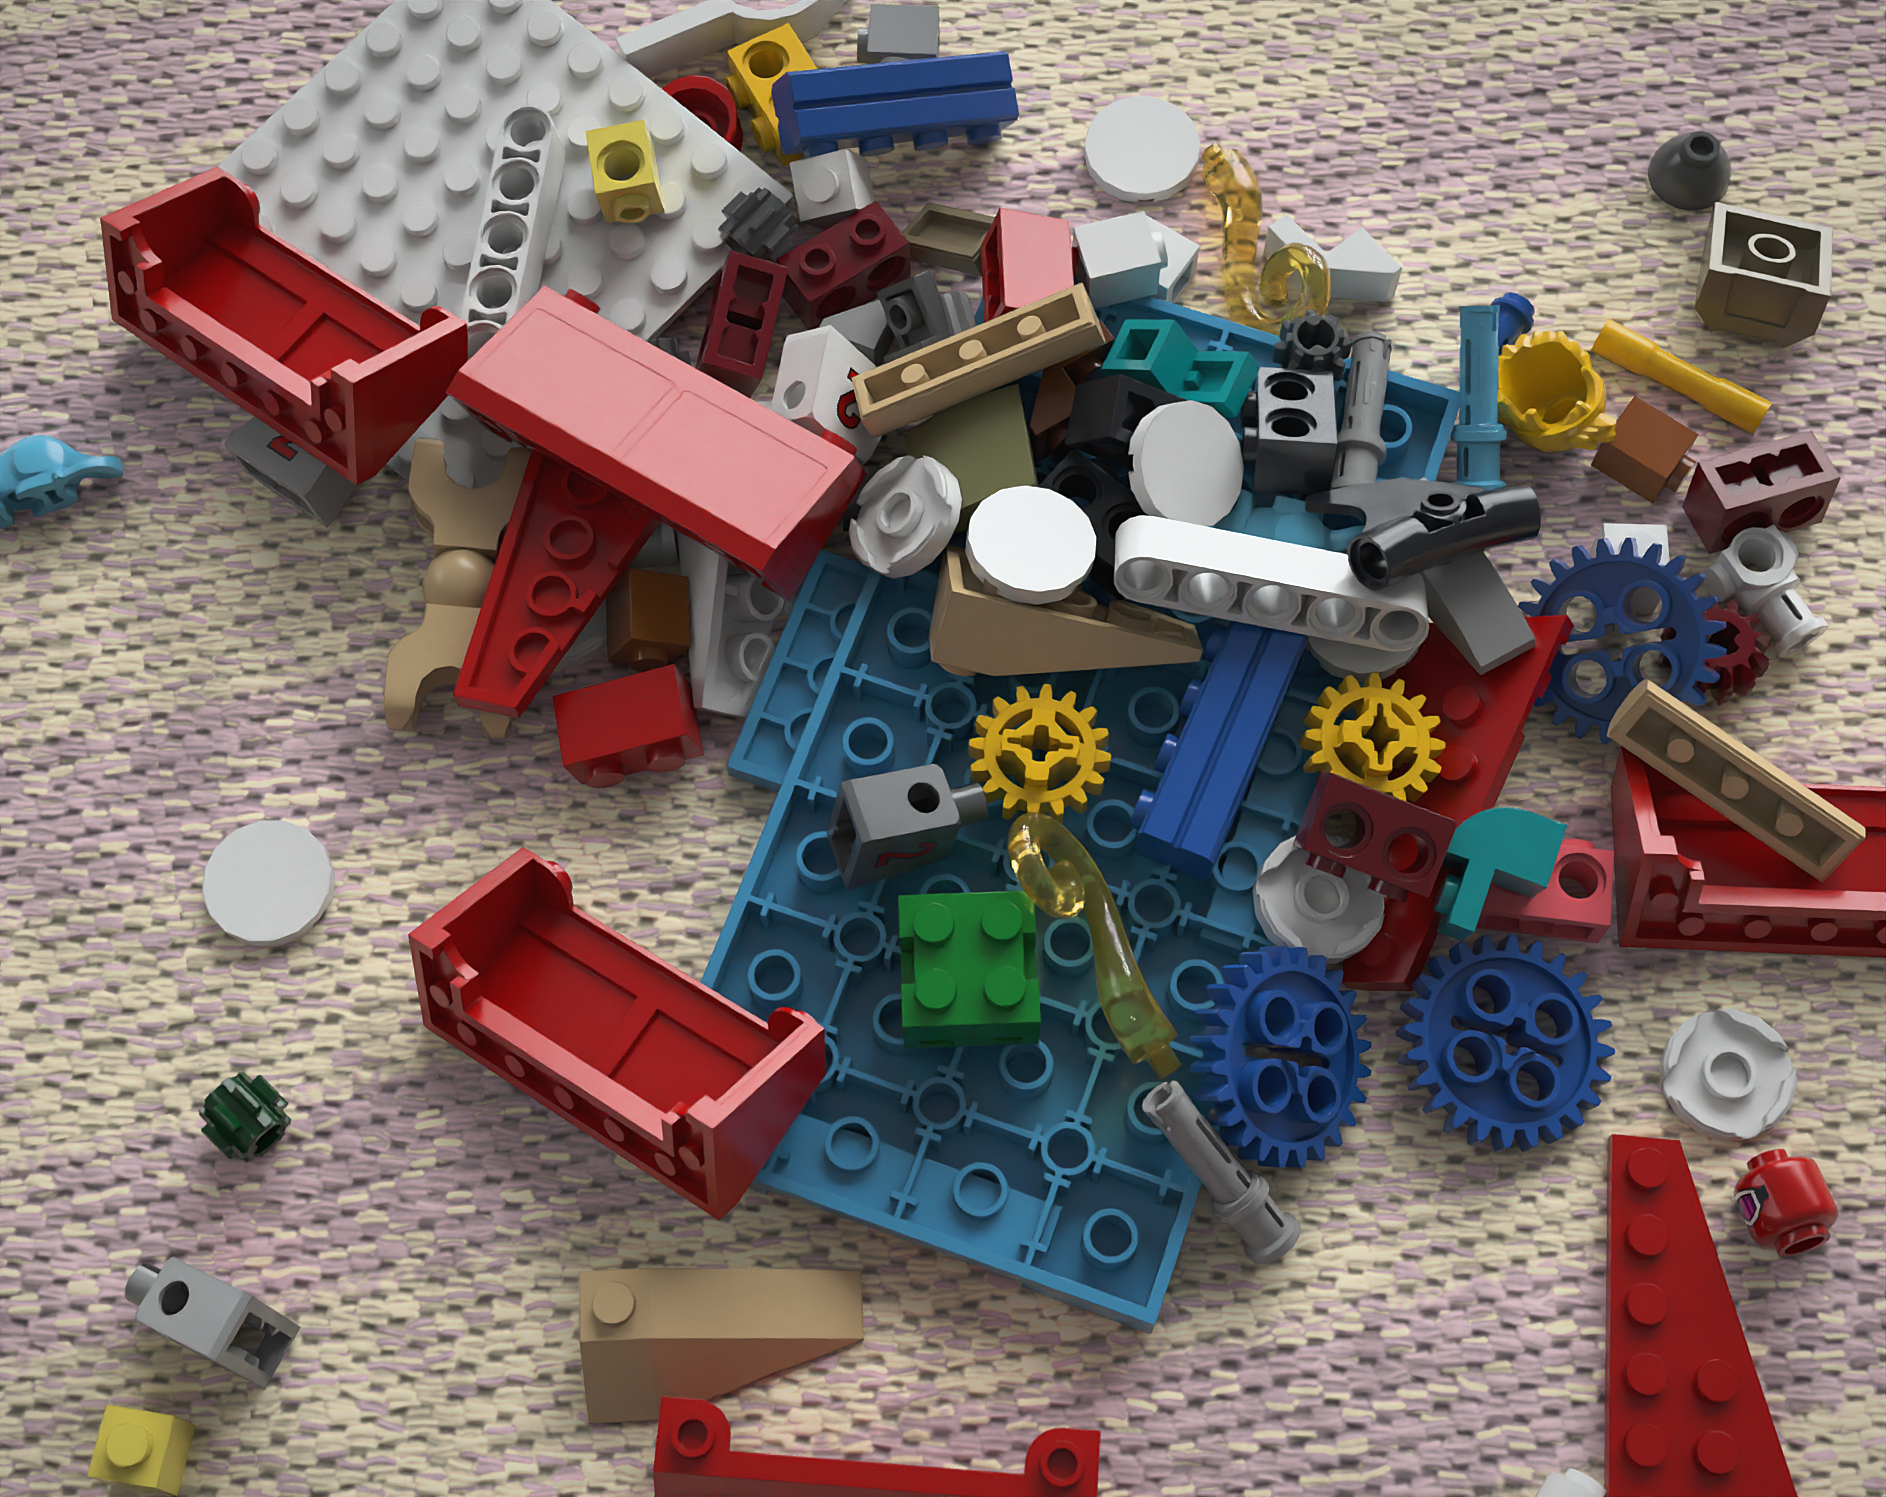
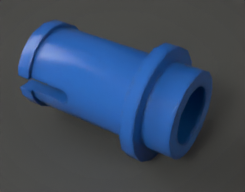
M1507 292L1503 297L1495 298L1490 304L1500 305L1498 327L1499 356H1501L1503 345H1513L1521 333H1528L1534 326V306L1528 299L1514 292Z

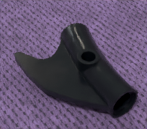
M1397 478L1345 486L1306 496L1305 510L1307 512L1350 515L1364 522L1365 527L1362 533L1355 536L1349 542L1347 549L1348 563L1357 580L1366 588L1374 591L1383 590L1412 575L1435 566L1447 565L1453 560L1513 543L1533 540L1538 536L1541 527L1539 502L1532 487L1526 482L1489 490L1455 483Z

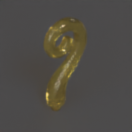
M1219 144L1208 146L1202 154V160L1205 164L1202 168L1201 176L1222 213L1223 290L1226 307L1232 322L1280 336L1284 320L1292 321L1296 316L1301 319L1305 317L1307 310H1317V315L1324 316L1331 298L1332 281L1330 269L1321 253L1311 246L1298 242L1283 245L1270 255L1262 269L1258 284L1264 302L1268 306L1281 308L1288 303L1286 281L1292 272L1299 270L1302 277L1300 296L1293 308L1283 317L1273 319L1265 313L1256 295L1254 280L1255 259L1263 208L1262 193L1257 177L1251 165L1237 149H1223Z
M1028 812L1021 815L1012 823L1008 832L1009 857L1020 885L1042 911L1054 918L1069 919L1075 917L1082 909L1084 910L1092 937L1099 1000L1111 1030L1132 1064L1146 1059L1158 1079L1170 1075L1182 1065L1169 1046V1043L1178 1036V1033L1164 1015L1140 972L1128 942L1120 914L1099 868L1077 838L1056 819L1041 812ZM1040 849L1047 853L1056 863L1049 871L1044 864Z

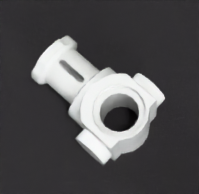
M1773 524L1766 529L1752 527L1742 530L1734 537L1729 547L1720 553L1716 562L1705 568L1702 573L1706 577L1703 581L1706 589L1711 596H1718L1719 602H1728L1737 598L1738 608L1742 609L1746 616L1759 613V618L1777 642L1774 648L1775 652L1779 657H1787L1820 637L1828 629L1829 625L1823 617L1815 618L1795 589L1801 582L1793 571L1794 564L1798 561L1797 548L1789 535L1778 530ZM1740 560L1754 563L1760 572H1753L1741 564Z

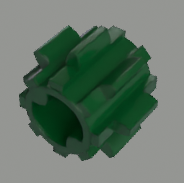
M239 1072L237 1076L228 1077L222 1081L221 1085L205 1098L204 1106L199 1110V1116L207 1123L201 1129V1132L229 1159L238 1154L245 1162H251L254 1158L262 1157L277 1141L281 1140L285 1135L284 1132L287 1126L291 1124V1118L283 1111L288 1106V1102L262 1075H258L252 1080L245 1072Z

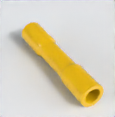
M1611 319L1607 320L1591 349L1592 352L1637 375L1647 376L1700 403L1708 412L1753 435L1772 404L1771 401L1726 378L1715 377L1662 350L1655 342Z

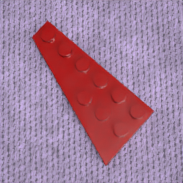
M1568 615L1524 617L1535 637V647L1482 675L1476 671L1434 623H1429L1428 636L1420 645L1415 656L1409 663L1407 662L1404 666L1398 668L1396 673L1381 680L1382 688L1390 689L1398 679L1405 681L1402 696L1410 701L1413 697L1423 694L1427 699L1419 712L1423 717L1439 716L1441 721L1430 733V738H1437L1445 742V749L1437 758L1432 759L1442 767L1440 773L1430 783L1425 782L1428 790L1416 802L1406 798V802L1458 821L1456 828L1471 816L1494 808L1524 741L1525 735L1522 729L1536 698H1543L1550 682L1551 675L1548 671L1559 646L1566 645L1574 625ZM1403 763L1400 768H1392V771L1388 774V781L1404 775L1409 767V763ZM1409 833L1397 836L1391 842L1388 849L1389 861L1396 870L1410 867L1418 855L1417 842ZM1441 865L1429 898L1412 891L1409 892L1405 903L1386 896L1384 898L1383 911L1385 916L1381 929L1363 950L1344 960L1342 984L1349 989L1362 991H1413L1411 983L1420 976L1438 935L1437 929L1442 916L1441 913L1433 911L1438 889L1446 873L1455 876L1457 871Z

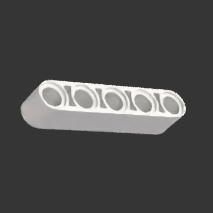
M521 105L512 109L504 116L500 125L460 318L468 323V360L539 290L565 162V152L549 113L536 105ZM541 140L534 146L525 147L530 142ZM531 192L527 197L521 200H513L516 196L522 193ZM521 245L510 254H501L510 246ZM500 299H510L504 306L490 309L494 302Z
M1140 515L1129 518L1120 525L1116 532L1114 584L1119 593L1135 602L1392 652L1414 649L1422 644L1428 636L1429 620L1426 589L1423 578L1419 573L1383 590L1374 591L1366 588L1354 576L1348 563L1347 554L1155 516Z

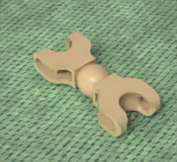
M423 437L416 439L408 481L411 512L421 529L433 538L435 559L427 568L422 582L423 596L426 601L423 623L416 631L404 636L388 655L384 690V715L388 729L412 730L417 725L418 715L425 696L437 687L456 685L532 448L512 447L507 452V460L501 477L488 487L470 489L456 484L446 473L445 444L442 440ZM480 710L479 716L482 721L481 731L483 736L506 740L511 733L513 717Z

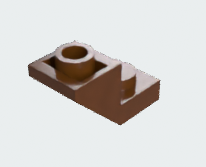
M1099 321L1104 334L1105 344L1043 370L1029 425V437L1034 464L1051 455L1055 457L1064 456L1073 449L1065 445L1076 385L1106 377L1101 367L1115 341V338L1102 321Z

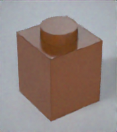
M1634 396L1616 421L1615 439L1600 444L1591 466L1654 504L1665 487L1676 493L1690 474L1696 461L1687 455L1699 434L1637 396Z
M629 568L621 576L606 597L608 662L630 664L633 670L645 672L671 665L691 646L687 576Z

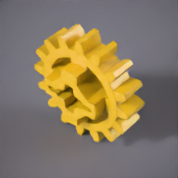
M1371 673L1364 682L1363 687H1360L1353 675L1346 676L1338 686V691L1328 686L1317 699L1320 707L1312 706L1304 717L1303 722L1311 730H1306L1300 738L1299 747L1314 751V755L1304 764L1303 769L1305 773L1331 772L1406 801V798L1416 802L1428 790L1425 782L1430 783L1440 773L1442 768L1432 759L1437 758L1445 749V742L1437 738H1430V733L1441 722L1439 716L1423 717L1419 710L1427 698L1423 694L1413 697L1410 701L1403 697L1405 681L1398 679L1390 689L1382 688L1379 673ZM1356 708V715L1352 720H1343L1340 726L1334 725L1336 718L1340 714ZM1366 734V737L1369 739H1363L1362 737ZM1403 763H1409V767L1404 775L1388 781V774L1392 771V768H1400Z
M1049 684L1043 685L1039 698H1030L1024 686H1019L1016 691V703L1009 705L1004 699L997 696L993 699L992 712L995 719L979 715L976 719V732L980 737L969 739V757L977 760L970 765L972 782L987 781L982 788L987 804L995 802L999 798L1004 801L1002 818L1009 820L1016 814L1018 809L1027 812L1028 827H1035L1040 813L1049 812L1052 821L1057 826L1063 824L1064 808L1070 806L1081 815L1086 812L1088 799L1085 792L1101 795L1104 787V778L1099 773L1109 772L1111 754L1102 750L1108 746V729H1092L1096 723L1097 710L1093 706L1081 712L1075 710V692L1070 691L1060 702L1052 699V689ZM1026 722L1016 730L1011 729L1020 723ZM1059 725L1065 727L1074 736L1067 735ZM1035 749L1047 751L1045 761L1038 762L1032 760ZM1004 774L1013 775L1023 788L1012 783ZM1062 780L1070 781L1060 788L1049 791Z

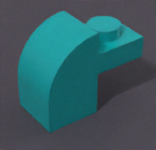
M1126 319L1101 367V370L1107 377L1119 374L1125 375L1188 401L1193 400L1211 406L1225 418L1237 417L1260 369V366L1250 352L1198 351L1176 320Z
M1513 807L1484 810L1464 821L1455 829L1442 863L1443 866L1454 869L1457 872L1455 876L1449 873L1445 874L1434 901L1433 911L1442 913L1437 933L1459 941H1463L1474 933L1491 883L1531 898L1546 889L1567 825L1536 813Z

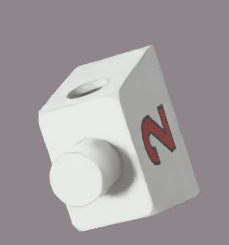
M831 325L788 335L783 347L770 410L819 437H822L825 430L843 437L858 449L854 456L863 465L870 459L882 435L872 438L863 425L851 378L877 367Z

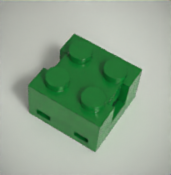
M1034 890L898 895L904 1049L1039 1044L1041 1011L1039 979H1037L1035 945L1037 932Z

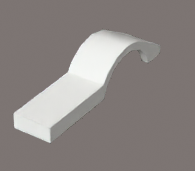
M708 0L617 37L618 51L621 57L650 79L735 43L743 44L787 23L790 24L803 44L824 29L846 0H801L782 9L755 10L738 5L732 0Z

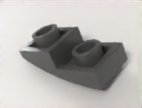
M930 269L876 292L884 309L886 320L900 347L899 350L884 356L886 363L950 337L945 311Z

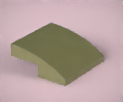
M1018 384L993 390L949 407L920 423L905 434L908 455L915 459L924 458L922 455L934 458L944 465L958 480L962 502L959 522L953 534L968 531L970 518L980 503L996 492L1019 486L1038 487L1024 403Z

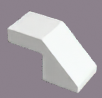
M1287 214L1268 227L1263 256L1302 295L1386 302L1395 295L1403 267L1363 228H1360L1328 253H1325Z

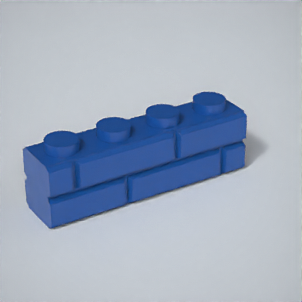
M1005 51L791 71L784 73L772 84L771 89L775 115L779 120L778 131L782 152L785 155L803 153L804 159L839 151V149L856 147L859 148V154L862 157L878 156L892 152L895 149L894 143L913 141L914 150L926 151L949 144L948 137L966 136L969 145L986 144L1001 139V131L1016 122L1019 116L1015 88L1011 85L1013 76L1009 54Z
M1232 620L1228 627L1216 623L1202 658L1212 663L1204 682L1192 678L1178 713L1187 717L1188 720L1180 738L1168 733L1154 767V770L1164 775L1155 794L1143 790L1129 824L1130 827L1139 830L1135 851L1140 855L1164 865H1172L1176 870L1201 880H1209L1299 668L1309 636Z

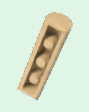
M1079 283L851 379L861 421L870 436L876 438L1105 344L1106 341L1083 283Z
M1648 679L1642 680L1629 693L1609 724L1607 731L1609 738L1822 883L1865 839L1864 826Z

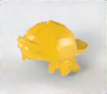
M1535 330L1532 338L1525 334L1521 335L1516 341L1515 346L1503 345L1501 356H1499L1498 421L1505 423L1511 432L1525 445L1539 452L1551 453L1568 451L1575 448L1595 450L1598 447L1597 443H1607L1615 439L1616 433L1614 430L1617 423L1614 418L1605 414L1606 391L1603 380L1592 369L1590 355L1587 351L1581 349L1578 341L1569 342L1563 331L1554 333L1549 330L1545 332Z

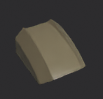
M1714 202L1703 250L1695 300V309L1709 330L1713 332L1721 329L1779 342L1782 348L1815 335L1831 296L1833 228Z

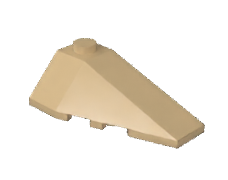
M947 544L944 549L929 632L931 662L939 663L944 670L959 676H974L978 672L991 676L1191 663L1200 661L1203 648L1195 625L1124 600L1111 601L1109 607L1097 604L1094 597L1081 591L1082 585H1077L1074 588V592L1061 601L1039 605L1010 601L997 594V587L991 585L986 579L982 583L972 572L964 548Z
M636 1268L579 1271V1343L589 1424L658 1421L661 1396L707 1401L719 1395L722 1396L738 1390L742 1386L785 1369H791L864 1340L861 1270Z

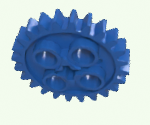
M1627 537L1621 546L1620 553L1615 554L1609 539L1602 538L1597 541L1596 558H1592L1582 545L1572 547L1573 567L1570 568L1559 559H1552L1549 565L1556 580L1550 582L1542 578H1533L1530 582L1541 596L1539 602H1519L1518 607L1524 613L1531 617L1567 615V607L1575 597L1581 596L1589 599L1597 611V620L1594 626L1588 632H1581L1573 628L1567 642L1608 636L1614 633V624H1618L1621 634L1638 633L1672 627L1676 631L1674 639L1639 643L1623 649V658H1619L1616 648L1565 654L1562 651V645L1559 646L1548 671L1551 679L1543 698L1537 697L1533 705L1540 707L1553 701L1558 708L1553 716L1552 724L1557 726L1571 716L1576 718L1575 737L1579 739L1584 737L1595 725L1599 726L1601 744L1607 745L1612 742V739L1607 736L1609 724L1625 698L1644 680L1640 672V661L1649 650L1659 651L1670 660L1672 674L1667 683L1657 686L1681 702L1685 700L1691 704L1702 706L1707 701V698L1696 684L1698 681L1715 683L1720 679V675L1706 666L1707 659L1726 655L1727 649L1709 643V635L1726 628V622L1707 620L1705 615L1707 610L1719 602L1718 596L1701 599L1697 597L1695 591L1706 577L1701 573L1684 580L1679 575L1686 560L1683 555L1673 558L1666 565L1660 563L1662 544L1653 543L1647 549L1644 556H1638L1636 538ZM1641 586L1654 589L1662 600V611L1653 622H1643L1632 613L1630 600L1633 593ZM1584 660H1593L1604 668L1606 685L1599 694H1589L1583 691L1577 683L1576 671L1579 664Z
M1489 934L1482 935L1475 940L1472 950L1461 941L1449 949L1450 960L1442 955H1438L1427 964L1432 976L1421 974L1411 983L1412 988L1421 998H1409L1400 1005L1399 1009L1415 1021L1403 1025L1395 1032V1036L1413 1043V1049L1399 1057L1398 1063L1406 1066H1417L1420 1073L1407 1084V1088L1409 1091L1427 1088L1431 1093L1430 1098L1422 1109L1425 1114L1434 1112L1441 1107L1448 1112L1444 1121V1132L1449 1133L1462 1124L1468 1125L1467 1145L1474 1146L1483 1142L1489 1133L1494 1152H1502L1510 1148L1514 1138L1522 1152L1537 1147L1539 1136L1546 1144L1553 1143L1563 1138L1561 1125L1569 1130H1573L1585 1123L1578 1108L1590 1110L1600 1105L1601 1100L1589 1086H1601L1611 1081L1612 1076L1596 1065L1597 1061L1604 1060L1615 1054L1614 1048L1597 1042V1035L1612 1027L1611 1021L1592 1018L1590 1010L1598 1006L1603 1000L1601 995L1582 997L1578 990L1584 983L1587 974L1583 971L1570 978L1563 975L1562 970L1566 962V955L1563 953L1547 963L1542 961L1543 947L1542 942L1539 940L1527 946L1522 953L1519 952V945L1515 934H1509L1500 940L1497 950ZM1473 986L1481 987L1491 995L1494 1002L1493 1014L1485 1013L1475 1004L1472 996ZM1536 1010L1549 1014L1554 1020L1557 1028L1555 1038L1545 1036L1537 1028L1535 1022ZM1455 1018L1460 1025L1469 1030L1462 1031L1454 1028L1451 1024V1019ZM1500 1031L1506 1032V1043L1511 1047L1517 1048V1050L1510 1054L1504 1052L1506 1047L1505 1040L1495 1034ZM1455 1046L1466 1049L1473 1056L1476 1064L1474 1076L1466 1075L1456 1066L1453 1057ZM1546 1053L1556 1057L1559 1061V1066L1556 1067L1552 1061L1539 1054ZM1518 1070L1531 1074L1537 1081L1539 1097L1536 1101L1528 1099L1518 1089L1516 1082Z
M1260 947L1259 952H1243L1239 954L1240 965H1224L1221 970L1225 984H1208L1206 988L1209 997L1215 1004L1213 1009L1196 1010L1195 1014L1207 1027L1205 1035L1190 1037V1043L1203 1050V1059L1189 1067L1192 1073L1204 1074L1206 1084L1199 1088L1194 1096L1196 1100L1212 1101L1213 1107L1208 1112L1206 1120L1211 1126H1224L1220 1137L1227 1146L1238 1147L1237 1158L1257 1161V1165L1262 1167L1303 1168L1306 1165V1160H1324L1325 1146L1340 1147L1343 1144L1338 1126L1355 1127L1357 1124L1349 1106L1351 1102H1366V1096L1356 1087L1358 1078L1371 1076L1372 1071L1367 1066L1359 1063V1054L1369 1050L1372 1047L1371 1042L1358 1039L1356 1032L1366 1022L1367 1017L1366 1015L1351 1014L1349 1009L1358 994L1356 990H1339L1344 973L1342 970H1326L1327 957L1324 955H1310L1308 957L1307 948ZM1242 1046L1267 1048V1050L1275 1053L1316 1057L1321 1060L1322 1066H1300L1296 1062L1289 1060L1248 1056L1242 1052Z

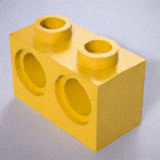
M787 23L727 50L730 75L724 78L725 87L732 94L737 110L747 107L752 115L753 120L750 121V126L758 146L764 153L773 150L783 167L790 164V162L803 158L804 155L803 153L785 155L782 152L778 131L779 120L775 115L771 93L772 84L786 72L817 69L792 27Z

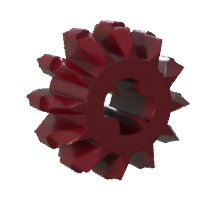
M1737 598L1728 601L1724 609H1720L1716 604L1705 612L1707 620L1726 622V628L1709 635V643L1727 649L1726 655L1707 659L1706 666L1716 671L1720 675V679L1715 683L1698 681L1696 684L1703 694L1708 689H1711V695L1718 706L1727 703L1733 693L1740 697L1748 695L1756 685L1755 679L1761 678L1769 667L1770 659L1764 653L1770 646L1771 635L1753 631L1759 623V613L1747 615L1743 618L1737 613ZM1672 627L1664 628L1660 636L1661 641L1674 639L1676 636L1675 629ZM1660 653L1659 666L1672 668L1667 656Z

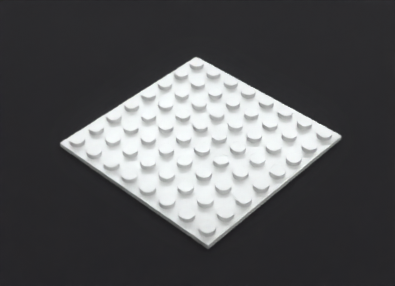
M395 0L218 165L219 168L242 183L247 184L255 192L260 203L259 225L420 326L422 313L432 306H440L460 318L500 125L504 116L518 106L532 104L542 107L549 113L565 152V162L539 290L545 285L563 296L566 295L569 289L575 290L600 307L597 315L645 341L656 339L717 279L718 273L730 251L726 243L720 238L721 232L717 230L727 220L721 210L741 191L748 195L751 192L754 193L758 188L761 190L766 188L777 198H780L787 208L795 202L794 195L552 0ZM645 120L655 151L665 212L649 215L644 220L635 223H623L620 221L606 223L595 195L585 131ZM541 140L530 142L525 147L534 146ZM635 173L625 174L619 177L616 181L628 180L635 175ZM531 192L522 193L516 196L513 200H521L527 197ZM521 245L510 246L501 254H510ZM500 299L494 302L490 309L500 308L510 299ZM448 396L388 461L387 465L408 483L416 439L420 437L439 439L445 444L446 473L456 484L475 489L488 487L499 479L507 460V452L512 447L522 446L513 440L509 443L486 430L455 400Z

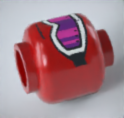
M1773 1149L1763 1152L1747 1162L1746 1165L1749 1172L1738 1180L1733 1192L1750 1235L1758 1246L1776 1249L1779 1256L1788 1257L1813 1250L1831 1238L1828 1230L1838 1218V1208L1819 1166L1813 1159L1802 1156L1788 1157L1785 1149Z

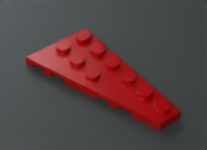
M532 449L454 689L453 697L457 706L520 718L661 521Z
M1611 1134L1608 1137L1604 1436V1488L1606 1493L1604 1497H1798L1680 1140Z

